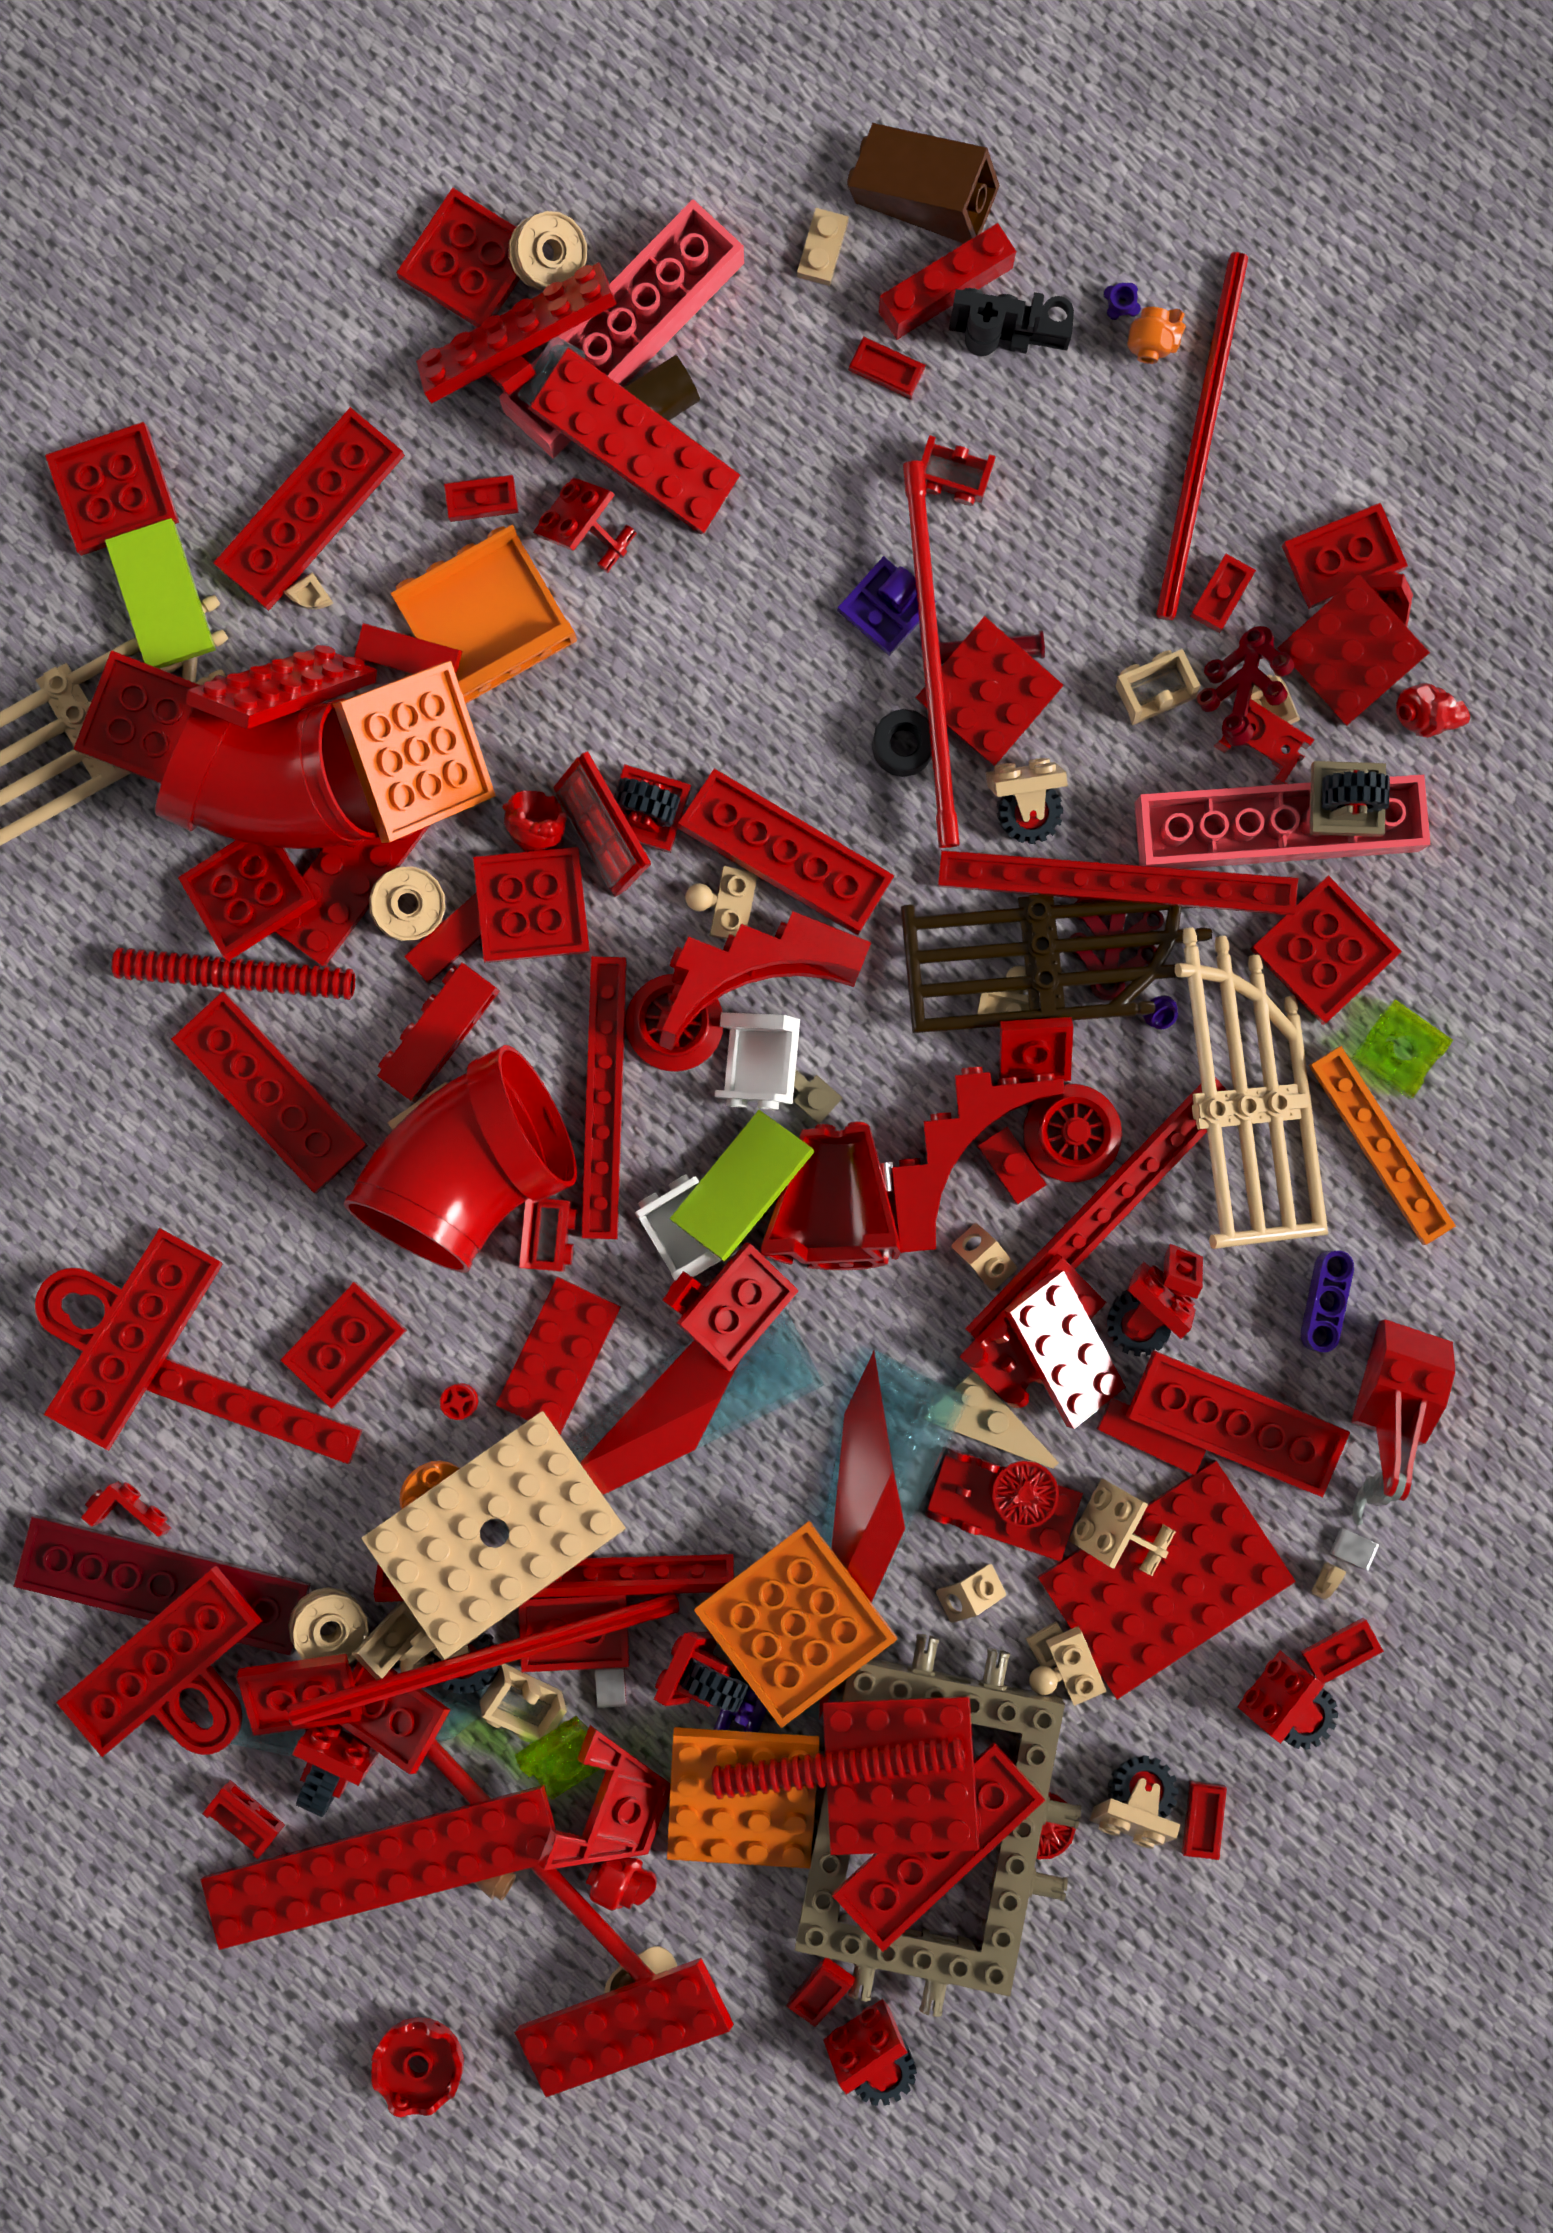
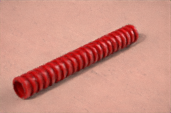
M121 947L114 951L111 961V970L116 979H121L125 976L127 980H132L135 977L138 981H143L146 978L149 982H154L156 979L160 983H165L168 980L171 984H176L179 981L182 985H187L190 982L192 986H197L201 983L203 987H208L212 984L214 988H219L223 985L225 989H230L234 986L236 990H241L245 987L247 991H252L253 988H256L258 992H263L264 989H267L269 993H274L275 990H278L280 994H285L286 991H289L291 995H296L297 992H300L302 996L311 993L312 997L322 994L323 998L333 995L334 999H339L343 996L345 1000H350L355 991V973L350 968H347L346 972H344L339 967L333 971L328 966L324 970L317 965L311 969L306 964L300 968L295 963L289 967L284 962L278 966L273 961L268 965L262 960L257 964L255 960L249 959L246 963L241 958H238L236 962L233 959L228 962L219 956H216L214 960L208 955H205L202 959L197 954H194L191 958L186 953H183L180 957L175 952L169 956L164 951L157 954L153 950L149 953L142 949L136 952L132 948L125 951Z
M954 1737L953 1741L943 1738L940 1743H937L936 1739L931 1740L930 1744L919 1741V1744L915 1746L913 1742H908L907 1747H903L901 1743L896 1744L895 1748L885 1745L882 1750L878 1746H874L872 1751H868L867 1748H862L861 1752L851 1749L848 1754L844 1750L839 1751L838 1755H834L833 1752H828L827 1756L817 1753L815 1758H812L810 1754L805 1755L804 1759H800L799 1756H794L793 1760L783 1757L781 1762L774 1758L770 1760V1763L760 1760L759 1764L756 1765L753 1761H749L747 1766H744L742 1762L737 1763L736 1767H733L731 1764H726L725 1768L715 1765L711 1776L712 1788L716 1798L721 1800L724 1798V1795H727L729 1798H734L735 1794L745 1797L747 1792L755 1796L758 1794V1791H761L763 1794H768L769 1790L779 1793L781 1788L789 1792L792 1790V1787H796L797 1790H802L803 1786L813 1789L815 1784L823 1788L826 1786V1783H830L831 1786H836L837 1782L847 1785L849 1780H853L854 1784L860 1782V1779H864L865 1782H871V1779L875 1777L877 1781H882L883 1776H887L891 1780L894 1779V1775L905 1778L906 1774L909 1773L912 1777H916L917 1772H922L924 1776L928 1775L929 1771L940 1774V1770L945 1769L946 1773H951L952 1768H957L959 1772L963 1771L965 1767V1756L962 1740L959 1737Z

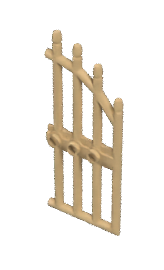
M216 595L202 600L201 605L204 614L215 610L220 605ZM224 630L215 631L211 634L214 645L217 647L228 640ZM137 638L130 639L112 649V651L128 657L140 651ZM111 651L73 672L67 663L58 668H52L36 679L40 690L0 711V728L47 702L58 718L0 751V767L63 732H66L71 743L75 746L91 701L87 699L79 684L103 672ZM200 656L161 668V670L171 673L183 666L182 678L199 685H204L206 681H211L216 675L226 677L223 670L220 669L210 673L208 677H203L196 681L197 661ZM71 750L0 790V807L81 761L92 778L6 827L0 828V846L131 774V772Z
M1185 928L1183 929L1182 938L1183 944H1185L1186 963H1177L1175 965V974L1177 977H1188L1202 1086V1093L1193 1094V1119H1196L1197 1130L1207 1129L1220 1234L1210 1236V1246L1212 1249L1328 1235L1300 1015L1297 1013L1299 1007L1296 996L1285 997L1284 1009L1287 1012V1016H1285L1266 994L1260 955L1249 956L1250 983L1232 972L1231 956L1228 954L1230 948L1226 936L1215 937L1218 968L1200 965L1195 929ZM1202 979L1220 983L1233 1090L1218 1092L1216 1090ZM1235 991L1253 1001L1264 1087L1247 1088ZM1270 1021L1289 1041L1294 1084L1278 1086ZM1299 1119L1312 1223L1296 1224L1283 1121ZM1269 1122L1282 1226L1271 1228L1265 1227L1252 1124ZM1238 1126L1251 1230L1238 1232L1234 1230L1221 1127Z

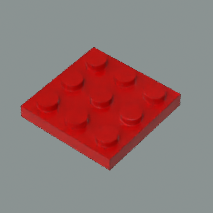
M452 187L397 270V276L400 280L478 328L487 318L497 315L520 280L514 272L509 259V242L516 226Z
M145 422L45 455L76 551L81 556L106 548V539L172 518L175 524L180 523L148 426Z
M1360 574L1352 579L1277 647L1280 652H1286L1290 655L1294 668L1346 726L1430 653Z
M985 616L941 666L947 727L992 766H995L1064 686ZM924 687L915 699L927 708L926 689Z
M111 650L73 750L161 784L178 739L194 707L186 704L187 692L189 689L201 685Z
M235 840L178 877L220 953L228 962L318 904L285 848L268 847Z
M578 847L473 857L484 963L590 953Z
M1329 875L1296 905L1295 915H1285L1250 948L1255 955H1260L1266 967L1322 1025L1333 1018L1402 952Z

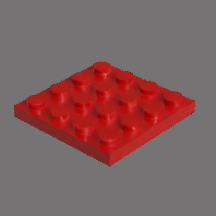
M970 1696L823 1703L825 1756H827L828 1752L838 1755V1752L844 1750L846 1754L850 1753L851 1749L861 1752L862 1748H867L868 1751H872L874 1746H878L880 1750L884 1749L885 1745L895 1748L896 1744L899 1743L903 1747H907L908 1742H913L914 1746L918 1745L919 1741L930 1744V1741L933 1739L940 1743L943 1738L953 1741L954 1737H959L962 1740L965 1756V1767L963 1771L959 1772L957 1768H952L951 1773H946L945 1769L940 1770V1774L929 1771V1774L925 1776L922 1772H917L916 1777H912L909 1773L906 1774L905 1778L894 1775V1779L891 1780L887 1776H883L882 1781H877L875 1777L871 1779V1782H865L864 1779H860V1782L854 1784L853 1780H849L847 1785L837 1782L836 1786H831L830 1783H827L830 1855L979 1850Z

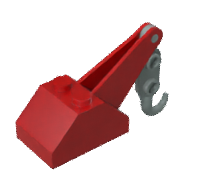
M1386 1319L1378 1323L1351 1420L1353 1424L1377 1431L1382 1472H1377L1374 1476L1369 1475L1364 1485L1357 1492L1352 1512L1353 1521L1356 1525L1363 1524L1362 1513L1366 1503L1380 1506L1389 1504L1391 1500L1405 1501L1408 1497L1412 1485L1417 1447L1427 1443L1446 1409L1456 1373L1452 1341Z

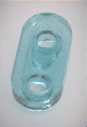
M488 1685L483 1687L484 1689L476 1691L480 1697L479 1701L489 1688ZM453 1691L450 1692L440 1702L451 1709L448 1715L451 1717L452 1723L449 1726L442 1725L435 1739L447 1741L458 1735L482 1715L480 1702H470L465 1693L456 1694Z

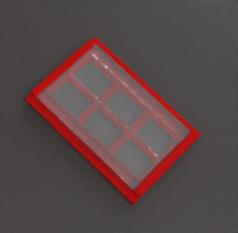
M587 751L575 759L553 788L556 797L565 813H567L569 820L607 887L616 897L626 891L651 865V861Z

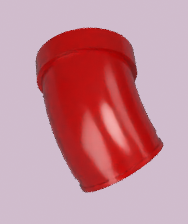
M216 675L211 681H216L225 677L222 675ZM344 698L310 706L250 729H245L194 707L168 763L155 806L156 816L189 831H193L198 826L221 836L275 848H329L379 837L333 706L334 703L342 701Z
M503 1045L471 1061L468 1064L466 1073L447 1083L412 1110L374 1152L357 1178L353 1191L346 1197L343 1204L360 1222L401 1248L441 1267L467 1273L472 1267L473 1259L481 1251L490 1234L516 1207L528 1199L537 1202L542 1201L575 1184L577 1178L576 1160L565 1124L543 1081L519 1051L509 1045Z

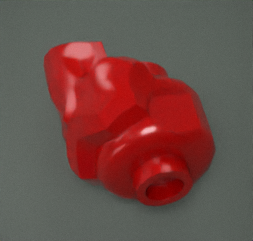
M1422 683L1406 688L1399 694L1396 701V714L1399 721L1405 728L1413 731L1416 736L1429 738L1439 735L1446 730L1463 727L1470 721V714L1464 702H1456L1451 694L1440 687H1435L1433 684Z
M628 1857L604 1861L602 1865L595 1863L588 1875L586 1884L591 1886L589 1897L592 1902L610 1911L622 1907L630 1910L633 1904L641 1905L654 1893L657 1886L656 1875L652 1871L642 1869L643 1862L640 1859Z

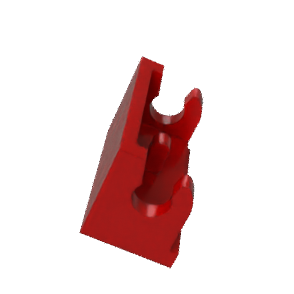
M231 1780L221 1788L202 1813L206 1818L212 1817L254 1852L253 1856L256 1859L262 1856L285 1826L282 1821Z

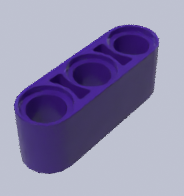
M1325 1251L1315 1261L1300 1332L1301 1341L1309 1350L1329 1352L1339 1343L1354 1273L1352 1257L1344 1251ZM1331 1257L1338 1258L1341 1263V1270L1336 1276H1332L1327 1270V1263ZM1326 1291L1330 1292L1334 1298L1333 1307L1328 1311H1325L1320 1305V1297ZM1322 1326L1326 1330L1327 1339L1322 1345L1318 1346L1314 1343L1312 1334L1317 1327Z

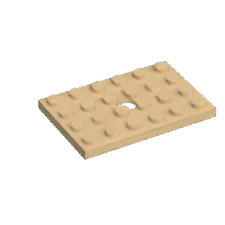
M542 1411L361 1539L443 1659L446 1660L622 1533L626 1527ZM492 1519L503 1521L509 1529L507 1541L497 1548L486 1546L480 1538L481 1527L485 1522Z

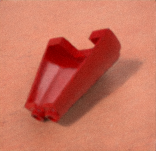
M850 1122L848 1126H845L844 1130L836 1131L835 1126L829 1124H818L814 1129H802L799 1139L812 1147L814 1153L779 1195L761 1246V1254L788 1265H792L793 1259H797L802 1264H807V1268L820 1270L871 1269L888 1265L889 1257L897 1260L900 1256V1241L870 1126L864 1122Z

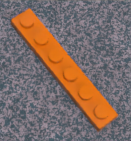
M1342 1046L1337 1047L1308 1065L1421 1244L1427 1245L1456 1227Z

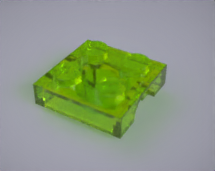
M1395 999L1390 1001L1351 1059L1410 1099L1414 1098L1423 1085L1426 1074L1433 1064L1444 1055L1453 1039ZM1398 1038L1406 1039L1412 1047L1411 1055L1414 1057L1407 1060L1398 1058L1395 1055L1394 1042L1392 1041Z
M577 1716L562 1722L556 1729L539 1740L531 1742L526 1748L515 1754L519 1768L528 1777L534 1775L539 1784L544 1785L547 1796L552 1800L601 1769L582 1764L577 1760L588 1731V1727Z

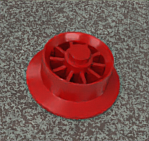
M666 974L648 981L633 996L626 1014L627 1036L634 1051L649 1065L664 1071H686L705 1062L717 1049L724 1027H720L721 1012L723 1011L719 1000H715L705 1007L684 1029L673 1050L659 1046L662 1032L656 1030L663 1011L670 1012L674 1002L670 1001V996L676 984L672 982L673 974Z
M1065 1084L1064 1095L1037 1100L1032 1104L1026 1115L1023 1127L1024 1145L1032 1162L1047 1176L1063 1182H1082L1100 1175L1113 1163L1121 1146L1122 1126L1115 1107L1102 1093L1085 1085Z

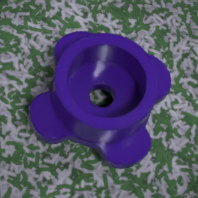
M1119 283L1115 286L1110 285L1105 289L1103 295L1108 301L1107 316L1110 319L1117 320L1120 316L1124 315L1135 317L1139 314L1141 306L1137 303L1138 288L1135 284ZM1119 299H1124L1125 303L1121 304Z

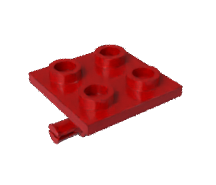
M574 477L563 486L560 496L551 508L541 516L539 524L533 531L537 537L572 551L576 549L587 532L590 531L608 547L606 553L597 562V565L607 573L610 572V569L619 557L623 558L626 555V547L637 535L633 528L625 524L614 540L596 522L615 496L614 493Z

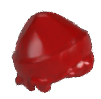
M521 790L512 795L507 803L503 804L505 828L512 840L524 851H540L555 846L561 841L565 830L567 813L562 811L561 804L558 803L555 796H546L541 791Z

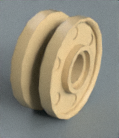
M545 211L524 219L514 229L509 242V259L514 272L524 284L536 290H544L554 282H563L574 276L578 269L585 266L587 261V243L582 230L572 218L561 212ZM545 242L549 243L554 251L551 261L546 259L542 252Z
M414 866L398 867L383 874L373 885L368 899L369 913L376 927L386 936L400 941L418 940L431 934L441 923L446 909L445 894L439 882L427 871ZM402 894H409L416 901L415 910L410 914L403 913L398 907V899Z
M330 1587L313 1590L302 1597L292 1610L288 1624L290 1640L302 1660L347 1653L350 1663L356 1659L352 1655L353 1652L369 1634L367 1616L356 1599L344 1590ZM329 1621L337 1622L336 1630L332 1634L326 1636L320 1634L323 1624Z

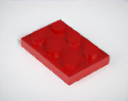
M1381 503L1292 538L1282 544V549L1308 609L1328 602L1358 574L1368 583L1369 575H1381L1384 572L1399 573L1408 567Z
M745 1242L676 1324L725 1370L731 1371L799 1290L752 1244Z
M353 1282L280 1361L324 1403L333 1409L405 1334L407 1329L357 1282Z
M627 1595L530 1598L519 1606L520 1637L626 1607ZM628 1627L522 1658L521 1673L629 1667Z
M347 1653L245 1667L238 1670L236 1678L253 1736L358 1722L361 1720V1706L296 1726L290 1724L287 1714V1707L289 1705L355 1686Z
M358 1661L352 1672L355 1686L374 1681L375 1678ZM391 1668L384 1677L398 1674V1672ZM417 1689L361 1706L362 1716L360 1721L339 1725L406 1773L416 1774L451 1709L424 1690Z

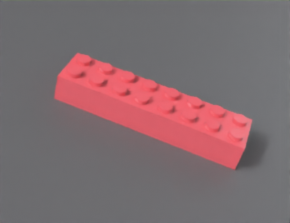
M692 199L610 283L617 304L559 335L531 364L536 372L535 376L511 394L503 392L499 396L503 412L554 459L571 440L528 408L564 351L569 347L620 386L624 387L743 266L744 246Z
M1424 774L1389 777V807L1385 809V835L1382 837L1310 835L1311 782L1141 794L1134 803L1139 866L1187 869L1420 852L1431 845Z

